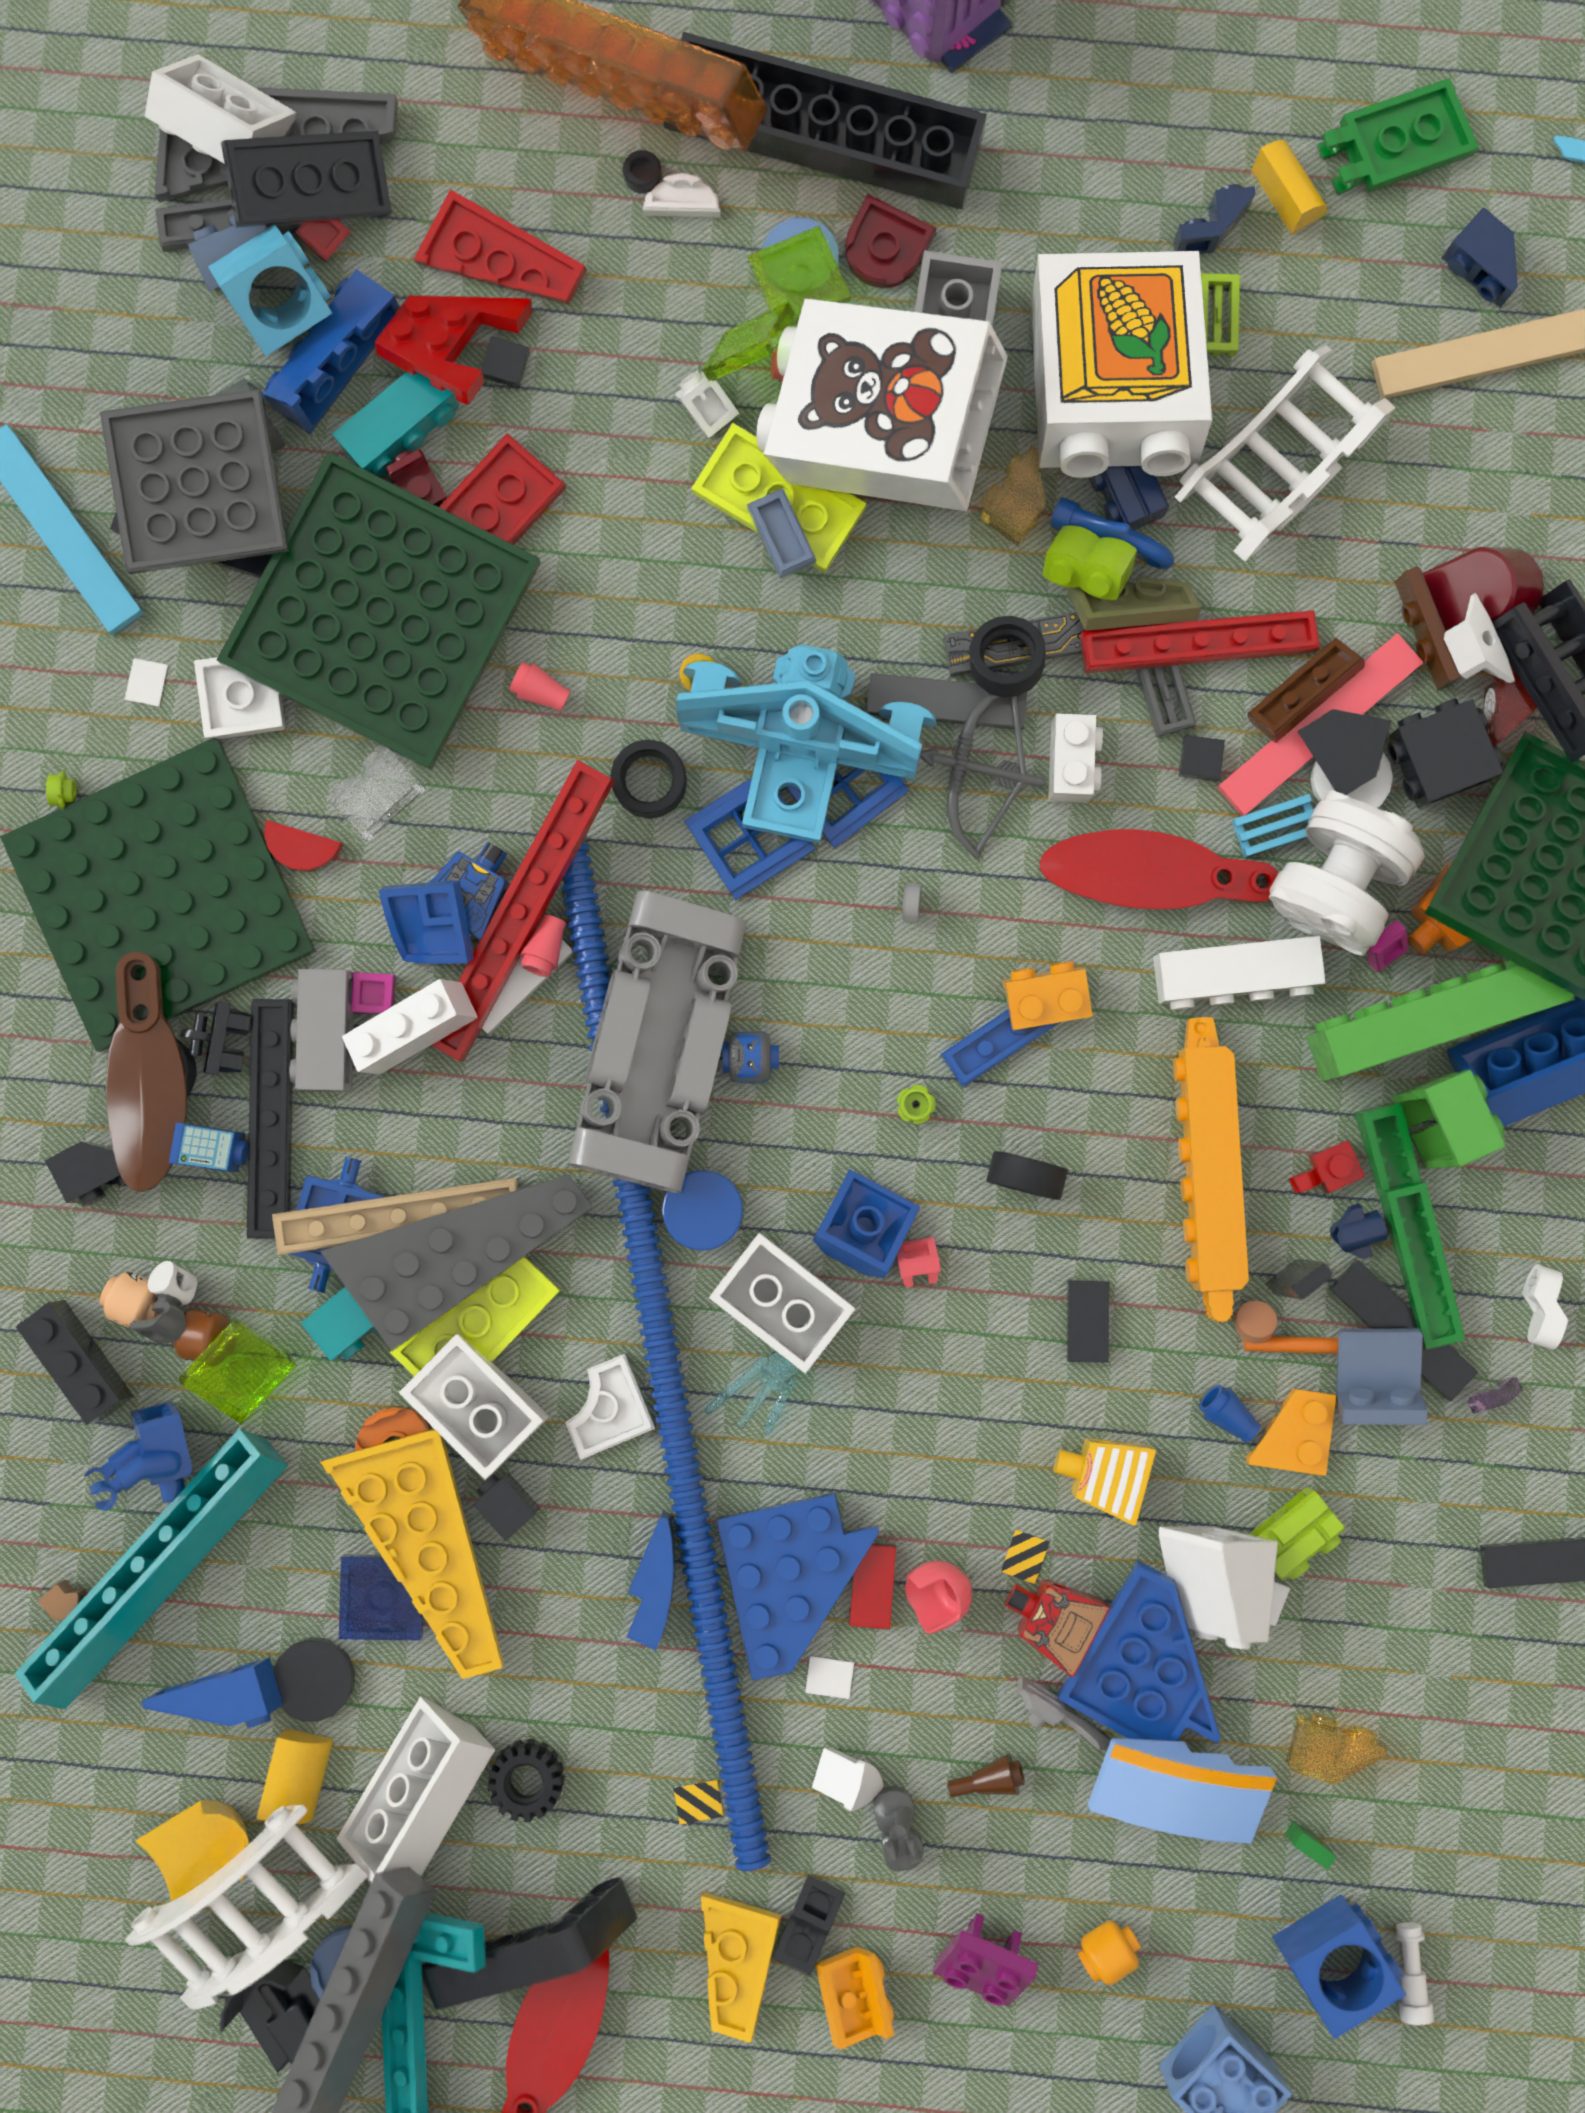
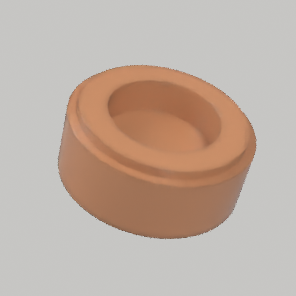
M1249 1301L1239 1308L1234 1321L1235 1329L1244 1340L1251 1343H1263L1272 1337L1277 1326V1315L1268 1304L1262 1301Z

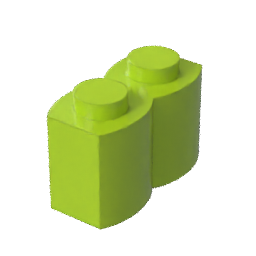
M1062 526L1046 552L1042 575L1057 585L1068 588L1080 587L1083 591L1094 597L1115 600L1119 597L1133 572L1137 549L1117 538H1099L1095 533L1079 526Z

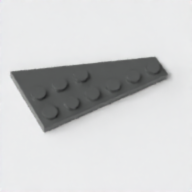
M254 87L297 112L295 121L285 136L378 131L380 143L396 139L398 100L395 94ZM160 129L155 197L159 203L228 184L224 163L210 155L196 151L192 144L177 135L168 134Z
M568 1174L320 1252L393 1352L591 1210L593 1206Z

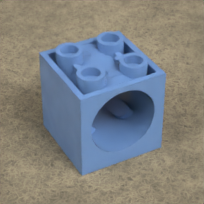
M1214 2004L1159 2064L1172 2099L1187 2113H1276L1292 2095L1275 2061Z

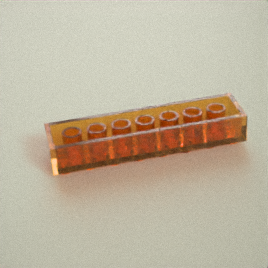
M460 0L457 6L468 21L467 27L469 30L477 35L484 44L483 50L495 60L503 61L505 58L515 62L528 73L534 74L535 71L544 73L555 83L561 86H566L567 83L577 86L583 93L592 98H598L600 95L610 99L613 104L622 110L630 111L633 108L641 111L653 122L662 124L664 121L676 125L686 135L695 137L699 134L709 138L713 144L722 149L729 150L732 147L746 152L768 110L745 64L576 0Z

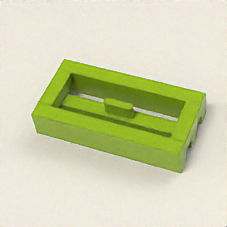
M1201 273L1207 353H1212V356L1228 353V356L1235 357L1239 347L1240 274ZM1208 284H1214L1212 342H1207ZM1223 285H1229L1228 343L1222 342Z

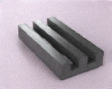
M1179 665L1168 666L1183 715L1184 720L1181 721L1177 720L1162 667H1152L1169 723L1167 725H1164L1148 669H1136L1156 738L1163 737L1168 733L1179 732L1182 729L1194 728L1197 725Z

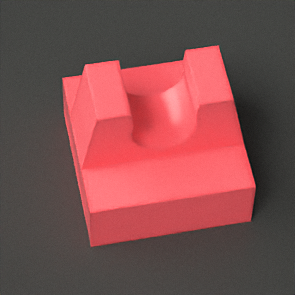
M934 1237L904 1241L896 1255L900 1277L904 1282L905 1288L913 1287V1276L927 1274L929 1284L937 1283L938 1272H941Z

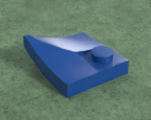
M459 880L385 886L379 890L391 936L403 961L452 964L468 963L474 958Z

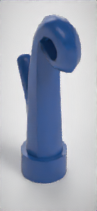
M1064 497L1058 501L1051 518V528L1060 531L1062 526H1079L1090 530L1099 538L1112 537L1131 544L1137 549V554H1140L1143 560L1152 567L1168 569L1173 566L1174 557L1167 547L1131 529L1129 524L1112 521L1080 508V503Z

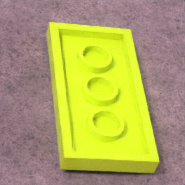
M732 423L692 486V494L758 533L747 509V504L783 488L816 558V563L811 566L825 574L866 510L867 503L846 492L789 484L764 456V453L759 450L757 437Z
M525 1256L393 1352L390 1351L389 1353L415 1377L458 1333L489 1361L493 1362L554 1299L561 1289Z

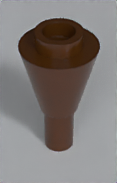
M1008 1753L973 1772L971 1776L950 1780L947 1783L951 1798L977 1792V1794L1019 1795V1786L1025 1785V1778L1020 1761H1013Z

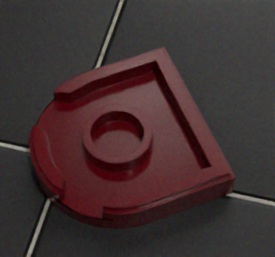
M867 194L846 236L845 254L847 263L853 274L867 285L877 288H891L901 285L909 280L919 268L923 260L924 250L927 251L931 245L937 228Z

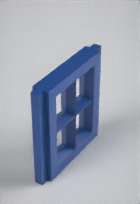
M854 768L844 777L836 769L834 778L836 783L833 785L831 796L842 788L855 806L833 823L826 816L822 835L834 849L909 791L900 777L877 772L884 783L861 800L848 783L861 774L864 769ZM793 786L785 787L794 800L798 802L801 798L800 791Z
M752 778L684 820L735 901L815 850L811 842L792 838L766 854L755 837L762 831L742 827L743 817L740 811L746 808ZM779 793L778 799L781 803L787 805ZM733 816L744 835L719 850L708 831ZM749 841L760 859L735 875L724 856Z

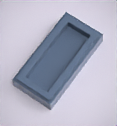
M783 488L747 504L750 516L780 579L816 563L813 551Z

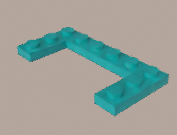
M426 1913L381 2016L386 2113H428L421 1961L473 1973L479 1971L486 1966L484 1924Z

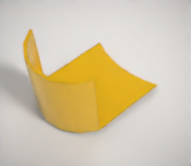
M200 1800L135 1840L159 1867L166 1881L170 1902L202 1884L250 1844L243 1818L232 1806L218 1800ZM245 1874L240 1878V1881H241V1882H242V1880H243Z

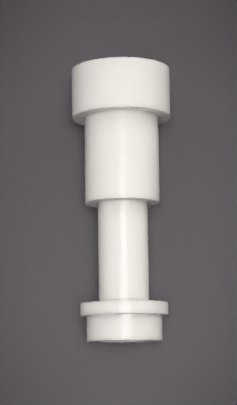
M1398 1923L1396 1925L1395 1939L1402 1942L1404 1970L1401 1972L1404 1977L1401 1978V1987L1406 1994L1399 2001L1400 2021L1410 2025H1427L1434 2022L1433 2002L1428 2000L1426 1972L1421 1970L1419 1942L1425 1939L1424 1933L1422 1932L1421 1925L1418 1923Z

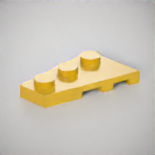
M703 1892L701 1895L702 1911H704L705 1921L704 1945L705 1950H707L709 1977L707 1978L711 2031L751 2043L756 2030L782 1915Z

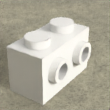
M1056 713L1051 723L1048 802L1088 803L1094 795V791H1100L1101 767H1095V751H1101L1103 729L1102 727H1096V715Z

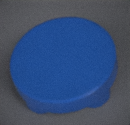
M708 1170L692 1171L685 1174L681 1193H666L662 1207L663 1220L668 1232L679 1244L693 1250H712L727 1243L738 1231L743 1217V1203L737 1188L725 1176Z

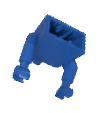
M171 1401L130 1412L137 1440L130 1441L110 1456L108 1458L109 1462L101 1468L93 1467L87 1470L84 1477L96 1471L101 1472L104 1476V1481H96L90 1486L89 1490L92 1495L103 1491L111 1493L109 1499L95 1502L96 1508L102 1511L113 1508L117 1501V1494L124 1489L128 1491L141 1480L148 1479L151 1486L159 1484L164 1503L172 1502L185 1488L183 1477L193 1474L180 1413ZM114 1475L116 1476L114 1479L109 1481V1478H111Z

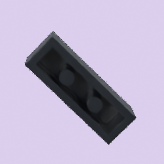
M65 1300L46 1303L15 1326L86 1425L102 1421L134 1397Z

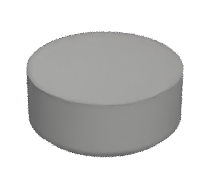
M907 883L905 885L902 920L906 923H919L922 884Z

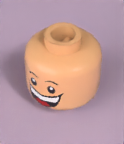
M129 1271L120 1274L118 1277L112 1276L106 1283L100 1296L99 1303L104 1307V1316L130 1328V1323L133 1321L152 1320L159 1314L151 1309L153 1303L157 1302L158 1298L149 1291L148 1279Z

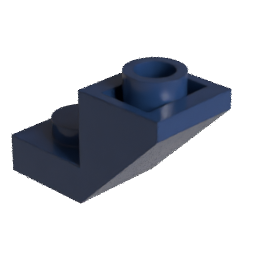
M1231 184L1222 187L1220 190H1215L1208 207L1210 221L1207 222L1206 219L1196 218L1180 224L1173 241L1174 251H1199V254L1214 253L1248 212L1256 194L1255 186L1242 187L1239 184Z

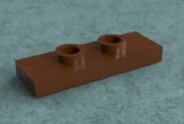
M1417 566L1406 570L1394 583L1403 603L1401 608L1403 619L1409 627L1413 628L1418 640L1416 642L1417 654L1424 663H1427L1438 691L1451 686L1462 676L1459 674L1445 643V628L1421 568Z

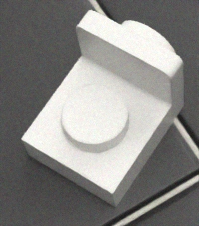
M706 370L701 374L698 371L689 374L680 382L681 390L675 394L708 438L740 414L713 375Z

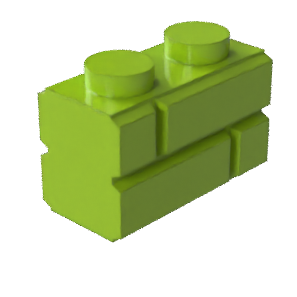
M1307 1486L1250 1532L1249 1535L1278 1541L1275 1576L1283 1581L1287 1577L1290 1580H1294L1301 1576L1310 1566L1307 1561L1319 1551L1322 1554H1326L1333 1550L1341 1542V1538L1338 1535L1346 1529L1315 1490Z

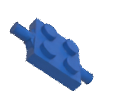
M345 1156L340 1179L326 1180L306 1175L296 1210L387 1196L366 1191L358 1184H355L362 1160ZM332 1247L287 1253L304 1258L315 1266L308 1289L325 1293L329 1273L333 1269L320 1251Z

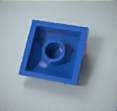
M849 1169L823 1221L817 1229L813 1241L824 1254L859 1273L871 1277L885 1278L920 1206Z

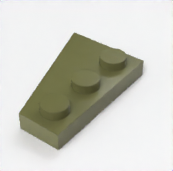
M1140 577L1136 583L1127 582L1119 597L1115 600L1094 597L1083 591L1080 587H1065L1085 631L1198 620L1201 606L1188 582Z

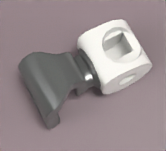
M171 1261L160 1263L152 1271L147 1283L149 1291L158 1298L157 1302L153 1303L151 1309L159 1315L152 1320L133 1321L130 1323V1328L158 1344L176 1342L187 1327L184 1311L178 1307L188 1305L192 1301L198 1284L197 1278Z

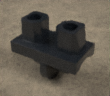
M218 1002L215 1003L210 1033L205 1032L208 1017L200 1015L195 1017L193 1030L181 1029L180 1037L191 1039L189 1050L191 1055L201 1056L203 1042H208L203 1073L218 1075L219 1072H241L244 1051L223 1048L226 1032L247 1036L251 1019L250 1014L237 1009H231V1004Z

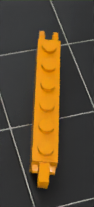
M1196 1017L1186 1021L1184 1049L1178 1051L1179 1058L1173 1059L1174 1080L1181 1084V1098H1176L1175 1103L1176 1118L1178 1122H1183L1184 1138L1178 1139V1155L1180 1162L1186 1163V1178H1181L1180 1189L1182 1201L1188 1202L1189 1218H1184L1183 1235L1186 1243L1191 1242L1192 1258L1186 1259V1278L1188 1283H1193L1194 1290L1202 1292L1203 1305L1205 1306L1203 1310H1205L1207 1318H1211V1321L1216 1320V1322L1220 1321V1323L1231 1319L1233 1315V1290H1241L1249 1281L1234 1053L1226 1046H1219L1213 1017Z

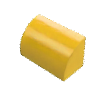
M1277 140L1263 146L1251 171L1292 235L1325 216L1328 207L1286 140Z
M286 1728L277 1737L256 1819L266 1821L281 1806L302 1804L308 1811L296 1824L308 1823L314 1819L333 1739L291 1728Z

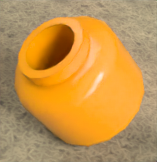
M1108 1920L1081 1938L1082 1950L1078 1952V1956L1095 1983L1101 1980L1105 1985H1114L1139 1967L1136 1951L1142 1947L1129 1925L1121 1929L1115 1921Z

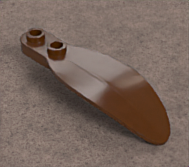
M130 952L119 960L116 967L117 1005L120 1021L114 1032L108 1056L106 1078L107 1113L110 1136L119 1173L130 1189L137 1192H146L155 1188L168 1174L173 1165L169 1163L175 1125L176 1122L186 1123L187 1086L178 1042L172 1028L163 1015L160 966L150 955L142 952ZM144 966L146 976L142 980H137L135 972L139 967ZM146 1006L149 1011L146 1019L140 1020L138 1018V1010Z

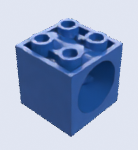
M1341 1894L1272 1936L1334 2040L1406 1996L1398 1982L1404 1975L1391 1954L1386 1951L1380 1942L1382 1939L1376 1928L1357 1903L1350 1906ZM1344 1945H1358L1363 1948L1361 1961L1351 1975L1338 1981H1326L1319 1978L1322 1962L1331 1951Z

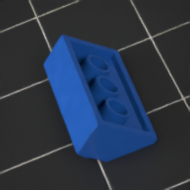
M1576 996L1574 1000L1544 1009L1447 1050L1449 1060L1455 1072L1458 1073L1471 1069L1473 1076L1477 1075L1482 1080L1487 1091V1098L1484 1100L1490 1113L1498 1116L1503 1127L1585 1093V1000Z

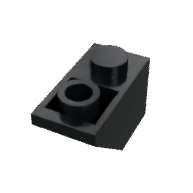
M80 1141L45 1160L66 1203H82L83 1207L89 1206L106 1197L104 1190L118 1184L119 1188L127 1186L117 1168L113 1148Z

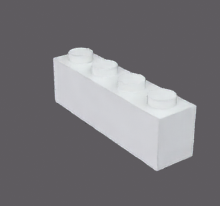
M1320 936L1164 952L1153 957L1158 1003H1170L1171 1010L1194 1008V1001L1210 999V1006L1235 1003L1234 996L1249 995L1250 1002L1274 999V992L1288 990L1290 997L1308 996L1314 994V988L1326 984Z

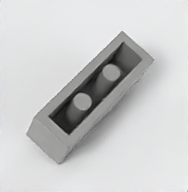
M298 969V979H294L292 982V1000L294 1003H297V1019H292L291 1040L293 1043H296V1059H291L289 1069L290 1080L295 1082V1090L308 1092H352L353 1061L342 1036L354 1029V1013L351 1012L353 972L345 969Z

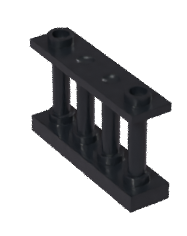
M1568 579L1541 598L1540 606L1542 609L1532 614L1525 602H1523L1492 623L1507 654L1510 665L1572 763L1585 755V698L1583 697L1585 695V602L1571 579ZM1550 622L1563 643L1554 648L1541 629L1542 626ZM1571 656L1584 677L1575 682L1562 663L1563 660Z

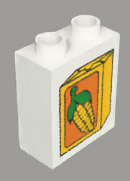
M1199 251L1038 254L1031 298L1039 468L1061 467L1062 472L1068 476L1087 478L1104 472L1108 466H1142V469L1150 475L1170 476L1184 471L1189 465H1194L1195 463L1199 465L1212 422Z

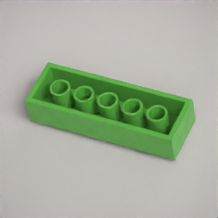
M1509 960L1504 962L1506 970L1502 962L1467 974L1468 983L1463 975L1428 987L1431 993L1429 996L1426 988L1391 999L1392 1008H1389L1387 1001L1355 1011L1353 1012L1355 1017L1353 1021L1350 1020L1349 1014H1345L1315 1024L1317 1033L1308 1035L1306 1038L1320 1079L1325 1081L1574 1000L1573 994Z

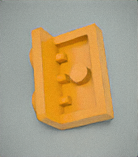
M1073 961L1050 964L1049 972L1035 974L1034 968L1014 970L1010 972L1011 978L1002 979L1003 988L1006 990L1011 1028L1013 1030L1093 1017L1086 969L1074 967Z
M856 1946L815 1964L834 2047L842 2050L874 2035H878L886 2040L894 2036L892 2026L894 2012L891 2003L886 1998L882 1982L885 1978V1972L880 1959L874 1953Z

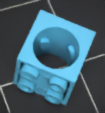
M275 224L208 266L219 287L265 356L332 314V311L325 302L332 298L311 266L307 269L303 267L309 263L304 252L289 231L282 235ZM277 266L288 267L296 271V289L292 297L285 304L267 309L257 307L249 302L252 282L263 270Z

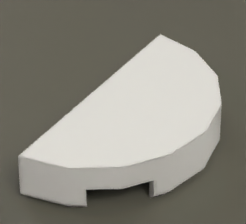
M685 173L664 177L663 182L647 193L643 206L644 216L721 218L717 195L713 193L709 186L702 182L701 178Z

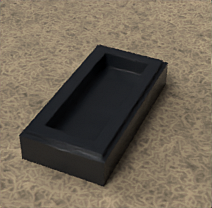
M1067 1280L1066 1361L1108 1363L1109 1281Z

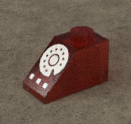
M1512 666L1514 682L1508 683L1491 675L1494 681L1484 689L1483 712L1488 723L1486 732L1492 745L1500 743L1537 709Z

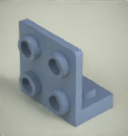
M1340 1329L1338 1331L1336 1404L1343 1425H1427L1428 1409L1420 1392L1423 1334L1420 1329Z

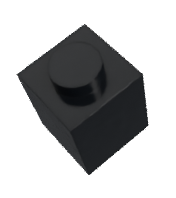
M509 1472L501 1479L495 1474L476 1490L481 1495V1498L473 1504L504 1541H507L540 1509V1506Z

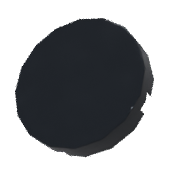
M308 1637L293 1643L278 1658L273 1669L283 1705L280 1707L288 1715L301 1721L319 1722L333 1716L347 1703L354 1688L355 1670L349 1655L326 1638Z

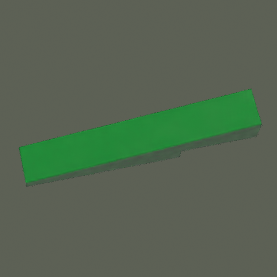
M1391 1102L1356 1111L1354 1114L1417 1329H1420L1423 1334V1349L1428 1350L1466 1340L1427 1184L1422 1182L1402 1103Z

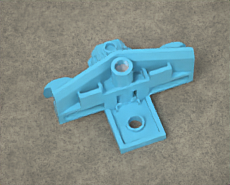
M803 644L792 647L788 650L787 654L777 658L773 675L775 684L740 687L741 680L739 676L725 665L708 661L690 663L685 667L683 673L687 677L693 678L691 691L678 693L676 700V712L681 732L759 748L742 827L819 844L821 842L837 765L840 764L915 780L922 748L921 743H919L922 726L932 728L937 725L935 716L928 709L917 704L890 702L883 705L878 713L881 717L890 719V723L887 725L844 701V699L851 696L855 681V673L847 665L846 659L837 651ZM793 786L800 791L801 798L796 804L785 805L780 802L778 794L784 787Z

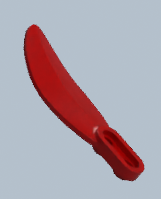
M1138 829L1105 830L1073 836L1050 847L1040 859V869L1044 877L1067 892L1106 904L1149 910L1186 908L1212 899L1262 903L1270 900L1269 890L1278 875V871L1272 865L1265 862L1222 858L1208 848L1191 840L1167 833ZM1219 871H1224L1228 876V881L1225 885L1220 884L1217 880ZM1258 875H1262L1266 879L1267 883L1264 889L1259 888L1256 884Z
M609 1947L592 1964L576 1973L530 1985L519 2009L509 2041L506 2059V2086L508 2094L501 2113H546L547 2109L553 2106L566 2093L579 2075L592 2049L603 2015L610 1968ZM529 2103L533 2108L524 2110L519 2104Z

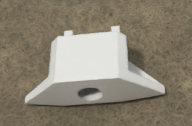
M1474 593L1470 596L1465 621L1445 632V643L1462 677L1467 679L1483 670L1508 683H1512L1515 681L1507 654L1490 616L1478 595Z

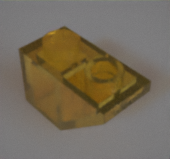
M1033 445L1028 448L1024 455H1021L1019 452L1016 453L1004 471L1008 475L1000 487L994 483L981 501V504L984 505L981 520L1018 547L1042 517L1046 505L1041 468H1039L1038 449Z
M1313 1713L1312 1718L1302 1715L1298 1716L1285 1762L1295 1773L1335 1785L1384 1758L1387 1748L1376 1739L1377 1733L1357 1725H1352V1729L1347 1730L1336 1726L1337 1721L1319 1713Z

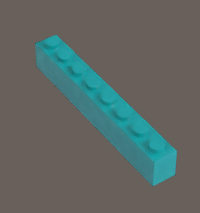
M239 1428L16 1671V1677L33 1703L66 1709L288 1467L287 1463L267 1439Z

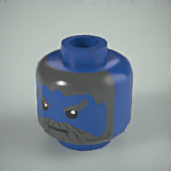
M764 1031L732 1033L729 1042H723L722 1046L723 1074H729L730 1079L734 1083H766L771 1077V1069H779V1045H771L770 1036Z

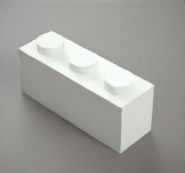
M438 979L343 1035L342 1038L357 1072L382 1074L478 1017L461 982Z

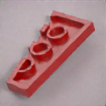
M451 189L413 259L419 265L568 305L587 272L586 266Z

